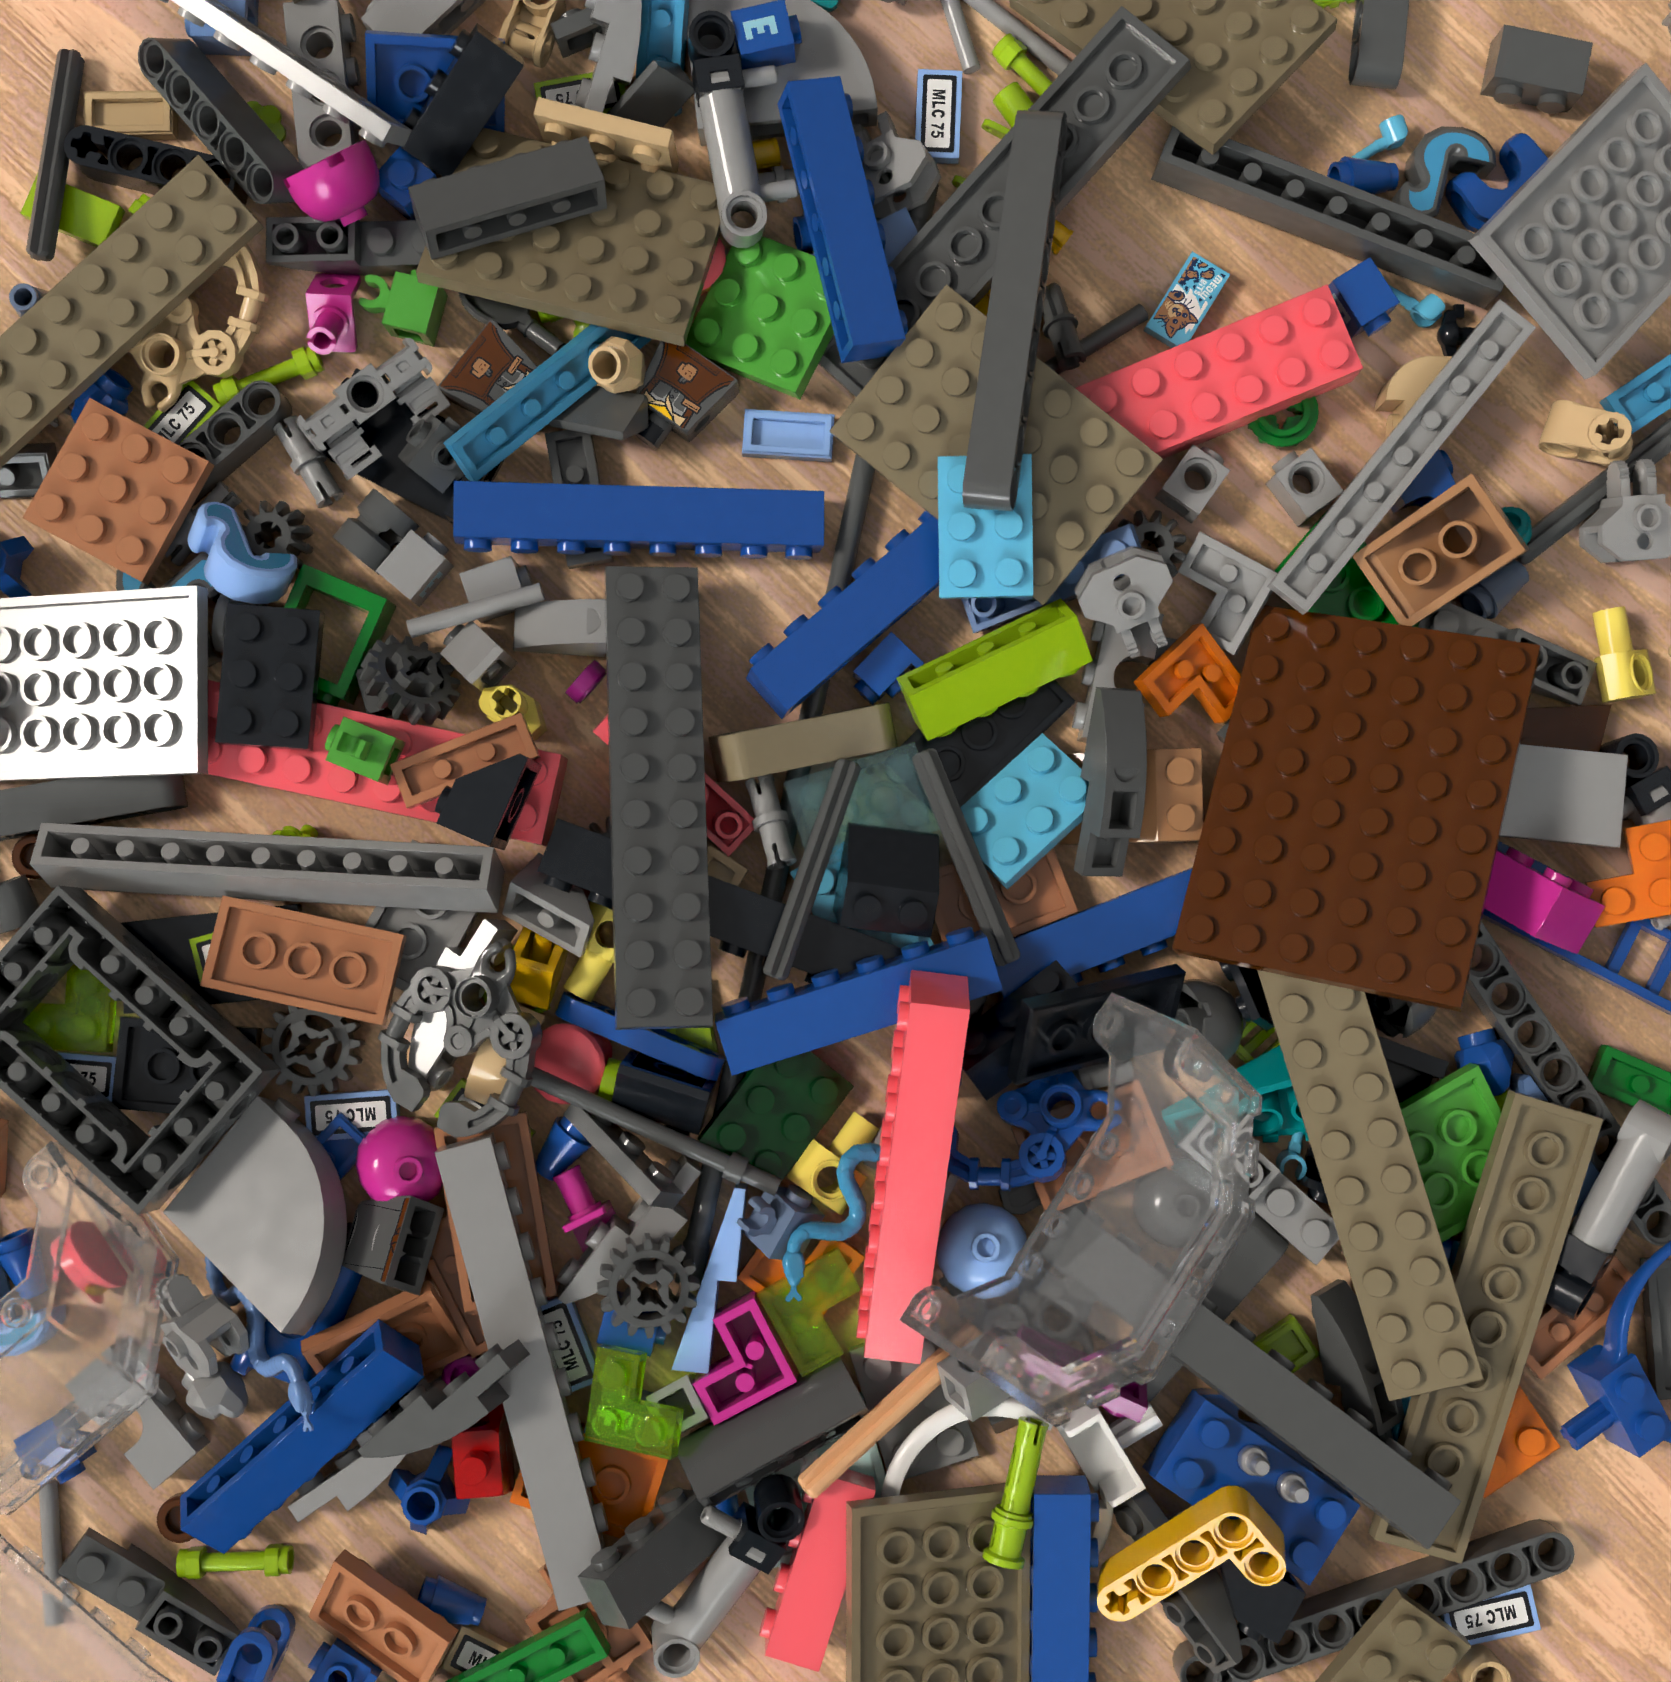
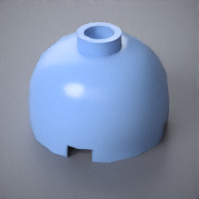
M978 1203L966 1205L948 1218L940 1230L936 1253L939 1268L950 1284L963 1293L985 1297L1001 1294L1016 1284L1026 1269L1029 1247L1026 1232L1015 1216L1000 1206Z

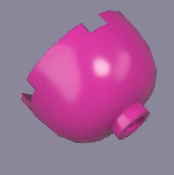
M365 139L283 179L291 197L303 212L311 218L323 222L340 219L343 227L368 215L364 206L376 197L380 186L379 169Z
M407 1116L385 1119L377 1124L376 1128L371 1130L359 1144L355 1162L358 1180L369 1197L375 1201H388L397 1196L408 1195L426 1202L436 1197L443 1187V1182L435 1156L437 1147L434 1128L419 1118Z

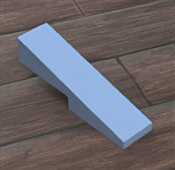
M739 1183V1185L736 1184L696 1297V1308H692L671 1370L704 1374L709 1372L715 1333V1324L712 1319L717 1310L720 1281L736 1282L739 1274L743 1232L736 1222L739 1218H745L747 1183Z

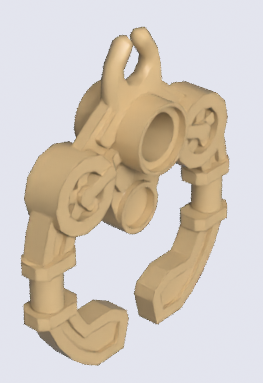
M247 244L222 265L235 270L238 280L236 294L244 297L239 317L229 316L227 322L229 326L225 332L221 330H207L201 334L198 321L199 307L196 301L189 296L129 350L144 372L141 381V395L145 407L152 408L155 405V400L151 393L152 387L155 384L163 383L167 386V397L157 405L158 410L165 413L178 400L183 384L207 374L214 377L228 378L239 371L244 362L245 352L250 347L255 335L260 332L261 326L257 325V320L262 303L267 304L269 295L264 292L263 278L257 259ZM173 347L175 352L174 361L170 366L166 367L164 364V354L168 348Z

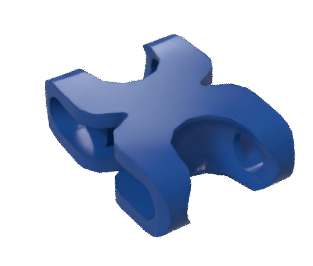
M1523 133L1515 134L1505 141L1499 153V162L1508 178L1507 188L1502 190L1490 188L1475 173L1464 172L1448 181L1445 196L1466 229L1476 233L1548 158L1530 136Z
M276 1604L262 1607L252 1618L248 1627L243 1629L231 1643L216 1681L272 1682L295 1631L296 1623L292 1613L283 1606ZM275 1620L279 1624L281 1636L278 1641L269 1632L261 1629L262 1622Z

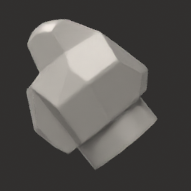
M225 1361L217 1362L218 1372L207 1378L194 1379L188 1373H185L181 1383L188 1390L186 1404L198 1415L214 1420L222 1414L231 1418H237L243 1414L248 1404L245 1384L241 1374L234 1371L230 1367V1363Z

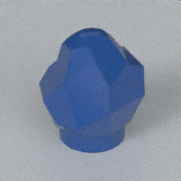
M110 368L74 401V407L71 412L74 423H76L89 398L126 416L128 412L127 397L133 391L132 385L121 374Z
M1494 1028L1458 1037L1461 1050L1456 1051L1454 1056L1457 1069L1469 1063L1479 1065L1493 1096L1502 1095L1510 1085L1514 1053L1503 1039L1497 1040Z

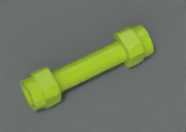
M1011 33L1005 35L994 47L992 55L1005 70L1013 69L1041 96L1053 82L1025 55L1028 48L1019 39H1016Z
M303 346L291 351L293 358L239 380L234 375L221 379L219 383L213 385L214 393L222 407L244 387L254 381L263 380L270 382L272 385H277L299 375L307 380L325 370L320 354L312 351L309 346L306 348Z
M269 1544L265 1551L226 1552L225 1554L221 1552L207 1553L206 1546L180 1549L176 1559V1573L179 1578L202 1579L206 1572L264 1570L266 1577L291 1574L294 1566V1548L292 1545Z

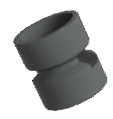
M373 488L357 507L360 514L358 518H348L332 537L376 572L377 568L393 551L394 545H398L411 529L415 532L420 526Z

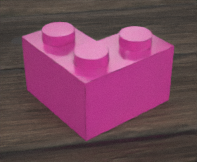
M1511 846L1506 854L1497 850L1484 908L1535 938L1578 954L1605 908L1604 905L1590 898L1594 889L1549 867L1542 874L1531 868L1535 861L1534 858Z
M753 1290L715 1311L712 1320L730 1355L711 1364L707 1374L696 1373L692 1383L714 1426L796 1383L798 1379V1369L760 1295Z

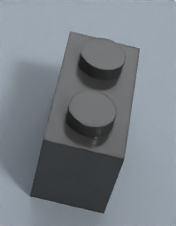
M1504 24L1490 43L1480 95L1493 97L1496 102L1506 105L1523 103L1537 106L1540 111L1549 114L1568 112L1583 95L1593 43Z

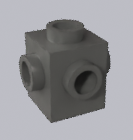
M431 414L426 421L421 419L411 428L406 437L408 444L398 457L409 468L443 494L454 479L460 480L464 475L443 444V442L460 430L462 426L449 416L442 423Z

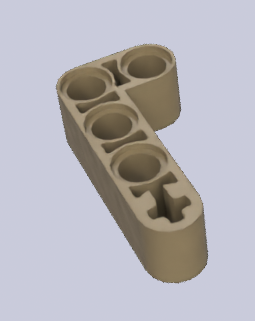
M889 702L708 737L717 782L744 780L898 747Z

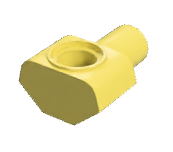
M1625 606L1592 613L1600 656L1595 658L1594 662L1597 663L1595 668L1602 703L1656 694L1648 650L1633 649Z
M512 684L483 688L479 699V707L487 715L488 719L495 723L522 713L534 741L547 731L541 705L535 699Z
M590 901L589 907L594 918V924L587 948L583 956L577 961L563 986L569 992L588 1002H592L614 963V949L602 944L599 937L601 927L607 922H613V909Z
M853 1112L828 1148L812 1139L787 1177L842 1216L848 1204L839 1188L838 1179L836 1178L835 1182L828 1187H819L817 1184L819 1172L828 1166H834L837 1169L840 1158L853 1145L871 1143L880 1129L856 1112ZM855 1168L854 1177L861 1188L868 1177Z

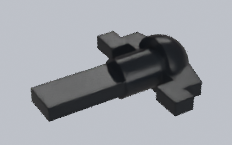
M1464 304L1453 305V310L1444 312L1441 326L1437 332V341L1442 348L1444 356H1453L1457 351V345H1462L1475 329L1472 327H1458L1456 319L1461 320L1464 318Z

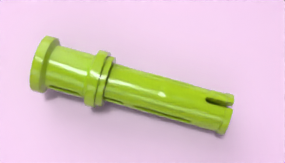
M1021 1416L1018 1419L1019 1424L1001 1504H997L992 1509L991 1518L995 1521L990 1545L984 1548L982 1554L983 1559L993 1565L1015 1570L1023 1569L1025 1559L1021 1555L1027 1529H1031L1034 1523L1033 1514L1029 1509L1046 1431L1049 1427V1424L1042 1420L1030 1417L1028 1421V1418L1025 1416Z

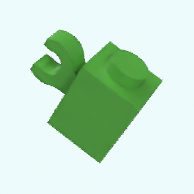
M411 270L410 274L395 271L391 289L380 276L366 275L365 282L367 285L380 289V294L374 300L360 298L358 303L369 313H384L382 324L391 336L401 339L411 338L414 342L434 347L448 297L445 290L419 283L416 270Z
M343 717L341 724H335L327 737L325 750L329 752L326 761L388 785L393 774L390 764L399 760L406 742Z

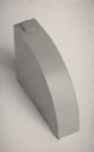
M689 0L687 42L689 27L692 20L699 13L707 10L718 11L726 15L731 21L730 11L777 0ZM785 0L788 16L797 15L802 43L795 45V63L776 67L778 72V82L776 84L744 89V99L752 140L785 136L777 103L787 82L840 76L844 93H848L852 100L853 128L860 124L864 127L877 126V101L871 74L860 49L850 34L826 10L811 0ZM705 35L699 40L708 49H716L723 44L715 35ZM734 40L733 54H737L738 52ZM690 60L691 77H692L693 63H692L691 60ZM694 92L700 146H705L707 144L700 107L697 106Z
M257 1096L163 1213L280 1333L305 1336L322 1313L340 1273L347 1235L346 1203L337 1170L323 1145L297 1119L301 1115L300 1111L283 1098L279 1097L276 1101Z

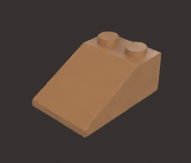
M1471 473L1356 552L1352 557L1399 625L1414 626L1530 549L1478 474Z
M1202 748L1147 749L1146 794L1140 839L1129 838L1128 844L1199 842L1203 828ZM1084 753L1066 754L1082 769ZM1082 822L1059 842V845H1078Z

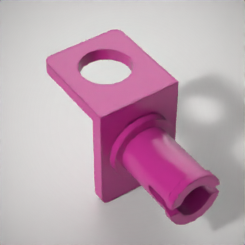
M318 273L312 280L305 293L310 329L306 338H310L307 344L315 353L325 355L331 352L353 353L356 351L358 345L353 298L361 284L360 275ZM330 284H342V285H345V286L339 287V288H327V287H324V286L330 285Z
M577 1165L553 1177V1180L557 1183L571 1213L562 1228L565 1233L573 1230L584 1253L588 1248L585 1240L591 1227L599 1221L606 1224L613 1214H617L610 1200L603 1203L595 1201L580 1170L581 1167Z

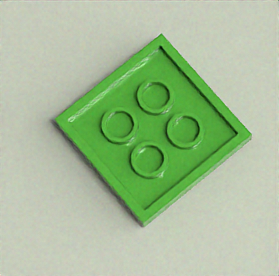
M763 236L754 246L748 248L732 246L726 256L723 272L712 284L689 330L685 344L720 368L800 400L834 334L815 256Z
M1473 1063L1463 1066L1399 1103L1442 1243L1465 1229L1501 1115V1110L1479 1065Z

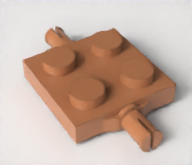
M544 1564L538 1572L553 1592L546 1564ZM554 1592L547 1602L526 1616V1624L533 1635H536L588 1608L610 1644L611 1649L608 1657L563 1679L564 1682H634L627 1672L628 1667L635 1658L652 1648V1636L641 1619L631 1629L603 1625L591 1602L559 1611Z

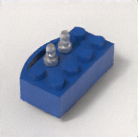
M1192 1389L1142 1467L1153 1479L1192 1506L1225 1486H1239L1247 1490L1284 1534L1286 1570L1310 1586L1360 1505L1355 1502L1354 1497L1321 1471H1316L1307 1460L1261 1425L1240 1419L1238 1416L1239 1408L1214 1389ZM1236 1516L1226 1517L1229 1519H1239V1517Z

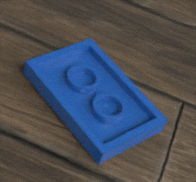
M366 30L367 100L400 123H403L412 107L420 111L428 100L429 95L424 92V89L435 71L439 68L446 72L455 57L449 51L458 36ZM498 38L503 43H505V39ZM505 96L483 128L505 133Z

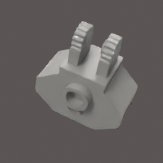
M887 111L877 115L878 127L882 135L871 140L868 131L862 124L853 128L855 136H859L863 143L864 160L862 165L866 180L869 179L874 187L875 202L873 209L876 221L904 207L910 211L926 203L941 179L937 163L922 142L899 137ZM906 192V197L903 201L894 202V196H901Z
M1639 459L1634 464L1633 496H1631L1628 463L1619 460L1610 462V465H1608L1606 475L1607 498L1599 500V509L1579 527V546L1600 563L1664 559L1671 555V507L1666 504L1665 494H1657V476L1655 475L1657 471L1652 459Z
M1130 546L1088 564L1074 588L1084 617L1114 625L1117 634L1121 633L1131 659L1139 657L1141 654L1139 652L1140 645L1138 640L1132 634L1130 628L1144 622H1148L1150 636L1158 648L1168 645L1158 617L1161 616L1158 606L1173 580L1162 555L1154 551ZM1125 574L1123 577L1114 580L1118 575Z
M184 1274L165 1277V1279H161L159 1283H156L157 1287L154 1288V1295L157 1297L156 1300L160 1301L159 1305L168 1318L160 1324L165 1333L163 1337L164 1345L181 1369L194 1379L211 1377L218 1372L216 1353L211 1346L225 1357L235 1353L239 1355L249 1349L246 1328L222 1298L217 1299L214 1294L202 1296L197 1286L191 1283L192 1280L188 1278L189 1276H184Z

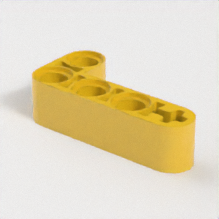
M1239 1486L1222 1487L1108 1558L1101 1565L1099 1571L1097 1606L1100 1612L1110 1620H1130L1228 1559L1252 1583L1260 1586L1274 1585L1283 1579L1286 1572L1284 1534L1247 1490ZM1236 1516L1239 1517V1519H1229L1226 1517ZM1190 1540H1197V1541H1199L1200 1543H1191V1542H1189V1541H1190ZM1258 1552H1268L1269 1554H1259Z

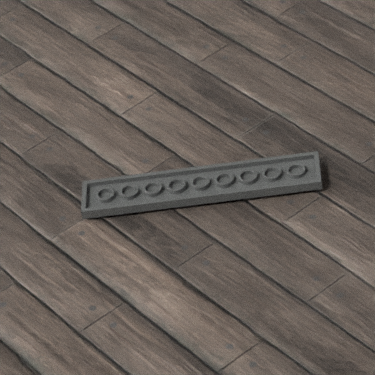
M1123 6L1117 10L1028 109L1065 111L1067 114V140L1056 217L1191 69L1189 58ZM1014 126L888 265L894 269L897 288L895 297L898 309L905 313L908 325L907 333L946 284L974 307L991 289ZM833 334L819 365L856 398L889 356L841 363L835 335Z
M606 566L604 584L615 1030L711 1028L713 1026L698 568Z

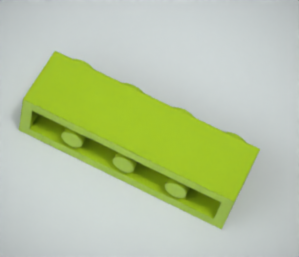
M1060 598L896 679L915 723L926 740L929 741L936 737L947 736L954 732L958 726L977 717L988 716L994 713L999 706L1018 697L1032 695L1039 687L1059 677L1071 676L1080 667L1092 662L1093 659L1077 615Z

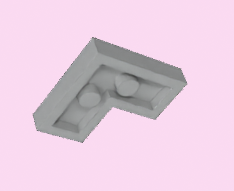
M1199 532L1186 556V560L1181 564L1178 572L1217 593L1200 623L1204 624L1220 648L1233 655H1237L1255 620L1273 592L1267 586L1277 575V572Z

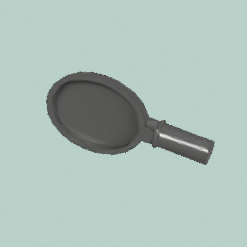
M459 292L461 303L465 309L481 323L487 324L492 319L503 330L516 328L524 337H528L551 356L566 345L540 325L537 319H532L529 315L530 309Z

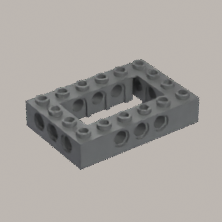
M57 885L0 951V1089L137 1215L158 1210L163 1206L281 1070L277 1064L82 888ZM73 964L80 970H89L111 990L108 995L113 1000L123 1001L145 1021L142 1026L146 1030L157 1032L180 1053L177 1058L184 1064L195 1068H210L192 1089L183 1091L179 1096L182 1101L164 1122L150 1129L148 1134L151 1137L24 1023L25 1019Z

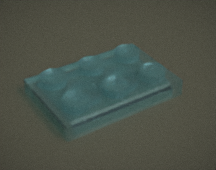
M915 742L853 761L860 765L861 770L827 865L841 861L848 822L926 833L940 831L912 763V757L918 753ZM834 767L783 783L804 851Z

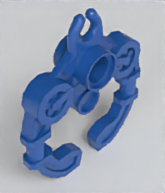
M961 1071V1078H960V1085H959V1087H960L961 1084H962V1071ZM1072 1071L1034 1080L1024 1087L1007 1091L997 1101V1111L1001 1119L1005 1123L1026 1130L1031 1134L1021 1144L1018 1154L1019 1159L1012 1161L1011 1158H1002L1001 1167H981L979 1157H970L969 1159L958 1151L959 1133L954 1125L948 1172L969 1183L970 1190H979L981 1185L1001 1186L1002 1191H1011V1188L1025 1186L1037 1181L1041 1183L1054 1181L1065 1170L1067 1163L1066 1152L1084 1131L1106 1130L1118 1122L1119 1115L1116 1113H1110L1103 1119H1096L1091 1113L1092 1105L1096 1102H1103L1111 1109H1116L1119 1107V1100L1106 1091L1085 1089ZM1059 1101H1070L1075 1105L1073 1113L1067 1118L1058 1119L1051 1115L1052 1107Z

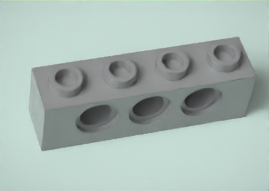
M303 0L296 4L294 2H284L283 11L287 47L355 92L354 86L361 84V77L356 57H351L350 42H356V29L352 14H345L339 0ZM326 47L333 48L327 57L315 58L321 49ZM291 90L298 161L304 169L360 142L358 133L361 127L350 119L348 123H343L328 115L322 110L324 103L320 102V99L314 95L311 99H308ZM333 134L342 135L336 145L331 147L324 146L329 136Z

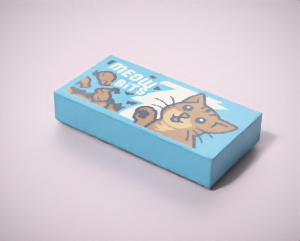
M1192 251L1143 331L1170 348L1190 341L1230 274Z

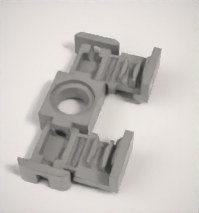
M411 338L403 339L402 343L405 345V348L376 369L370 363L334 389L333 394L336 398L309 418L304 420L300 414L296 420L298 427L316 450L325 451L327 448L323 443H327L331 448L327 452L343 471L344 477L347 480L382 456L375 445L369 448L360 436L364 430L361 427L357 429L352 421H355L359 426L396 399L395 394L399 398L397 402L400 405L405 402L413 412L414 416L410 418L413 426L421 419L426 421L431 414L434 416L438 415L451 405L431 377L426 379L422 375V370L426 375L430 374L432 365L426 357H422L418 351L419 347ZM368 382L375 387L378 399L374 406L363 408L353 401L351 391L356 383ZM434 402L437 403L438 406L434 405L433 407H431L430 409H428L426 412H424V413H423L422 415H420L419 417L417 416L420 412H422L423 410H425L427 407H429V406H430L431 404H433ZM367 451H370V452L372 453L371 455H370V453L367 454L365 457H363L361 460H359L358 462H356L354 465H351V463H353L355 460H357L359 457H361V456H362L363 454H365Z

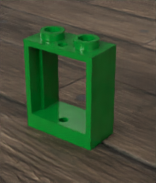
M303 564L284 608L306 609L313 591H316L368 613L338 684L319 677L318 700L335 707L338 706L340 699L354 705L360 691L356 676L357 670L362 669L360 665L377 640L382 641L396 605L386 598Z

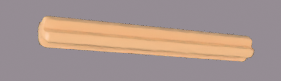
M963 1325L805 1469L798 1477L799 1485L805 1493L813 1499L823 1493L941 1384L937 1363L979 1337V1334L969 1325Z

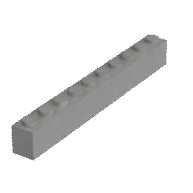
M41 823L30 865L51 888H56L57 885L97 891L221 898L223 895L239 899L498 913L505 870L494 847Z
M494 1132L439 1147L435 1152L487 1348L489 1350L498 1343L504 1350L519 1339L530 1353L528 1357L498 1383L509 1395V1398L503 1402V1407L558 1610L562 1611L591 1602L578 1575L591 1565V1559L597 1552L606 1548L602 1532L609 1531L603 1503L594 1504L590 1487L597 1485L590 1457L582 1459L578 1442L584 1440V1433L578 1412L570 1414L565 1396L572 1395L566 1367L558 1369L553 1351L560 1349L556 1328L553 1322L545 1324L541 1306L548 1304L545 1287L541 1276L533 1278L529 1265V1260L535 1259L531 1236L528 1231L520 1232L516 1215L523 1214L520 1195L516 1186L508 1187L504 1170L511 1168L508 1151L504 1141L496 1143Z

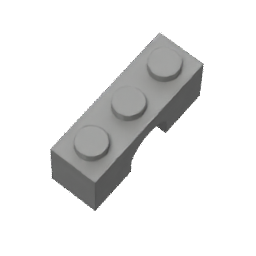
M1164 614L1158 617L1161 626ZM1094 620L1091 640L1098 641L1095 657L1092 662L1084 665L1081 684L1088 685L1085 703L1077 702L1072 722V728L1079 729L1077 741L1087 742L1096 687L1116 688L1114 672L1117 665L1123 662H1137L1148 665L1155 659L1157 644L1153 643L1150 636L1148 622L1130 628L1132 634L1138 640L1140 645L1139 652L1141 656L1131 659L1121 633L1117 634L1114 625Z
M122 1337L101 1350L64 1384L93 1418L110 1409L114 1404L129 1405L139 1413L143 1424L141 1437L124 1455L154 1490L202 1450L210 1441L204 1435L206 1431L202 1422L192 1413H186L176 1402V1394L171 1385L160 1377L156 1378L145 1365L146 1357L135 1344L127 1343Z

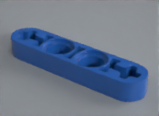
M563 992L555 1012L556 1016L567 1022L704 1079L717 1081L725 1061L723 1055L663 1029L615 1030V1009L593 1000L588 1002L570 992Z

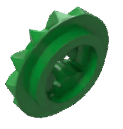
M1316 397L1304 399L1300 403L1287 408V411L1298 415L1287 417L1281 429H1279L1275 415L1258 418L1256 421L1248 424V429L1253 431L1260 443L1273 445L1276 449L1292 445L1297 446L1311 434L1316 426L1319 414Z

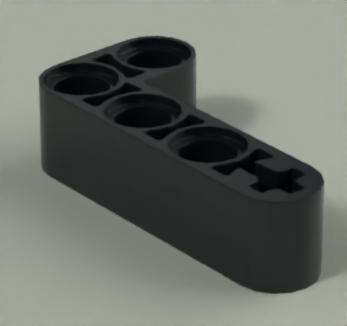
M80 125L73 128L64 140V150L67 157L88 178L155 195L171 180L173 173L177 169L184 168L199 155L221 179L230 178L228 187L246 206L247 193L214 155L89 125ZM98 150H100L106 156V158L101 153H98ZM143 157L139 167L128 170L130 163L134 159Z

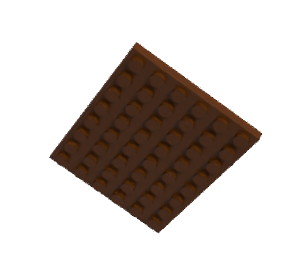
M1264 606L1254 622L1172 947L1174 952L1461 1012L1539 661L1540 645L1307 612L1302 615L1293 609Z

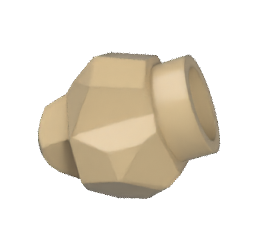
M611 336L591 353L588 361L589 372L597 384L608 392L616 394L631 391L644 384L646 373L645 355L631 341Z

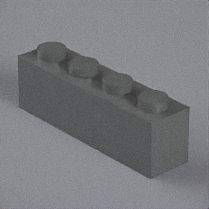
M587 136L573 140H563L549 147L528 153H518L510 158L482 166H472L462 172L441 178L427 179L420 184L408 187L414 216L431 260L607 209L605 179Z

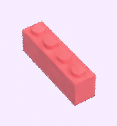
M848 1469L817 1498H811L803 1490L801 1501L808 1503L804 1513L805 1524L801 1533L787 1542V1546L793 1547L789 1564L780 1563L773 1586V1591L779 1592V1596L774 1609L766 1608L760 1626L759 1636L765 1638V1656L819 1672L846 1588V1501L874 1498L876 1493L874 1477Z

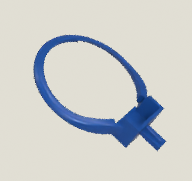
M1671 1241L1648 1258L1630 1277L1616 1296L1608 1315L1603 1346L1595 1345L1567 1364L1589 1406L1561 1426L1560 1432L1563 1438L1568 1440L1572 1448L1577 1451L1601 1433L1604 1434L1609 1442L1639 1458L1662 1441L1671 1443V1422L1637 1356L1633 1353L1628 1355L1627 1352L1628 1331L1635 1304L1648 1279L1671 1256Z

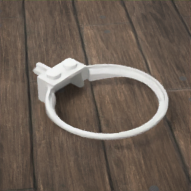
M1014 1394L982 1417L998 1416L1013 1419L1025 1416L1028 1418V1421L1031 1417L1048 1423L1049 1431H1051L1053 1424H1055L1094 1490L1097 1491L1099 1489L1100 1491L1099 1522H1092L1091 1538H1097L1100 1554L1110 1533L1113 1508L1146 1489L1124 1449L1163 1426L1149 1401L1148 1409L1140 1423L1123 1417L1108 1424L1097 1404L1083 1397L1076 1398L1060 1408L1032 1397ZM949 1404L923 1420L912 1430L896 1451L883 1482L881 1497L900 1495L901 1486L910 1465L926 1444L947 1428L969 1419L952 1404Z

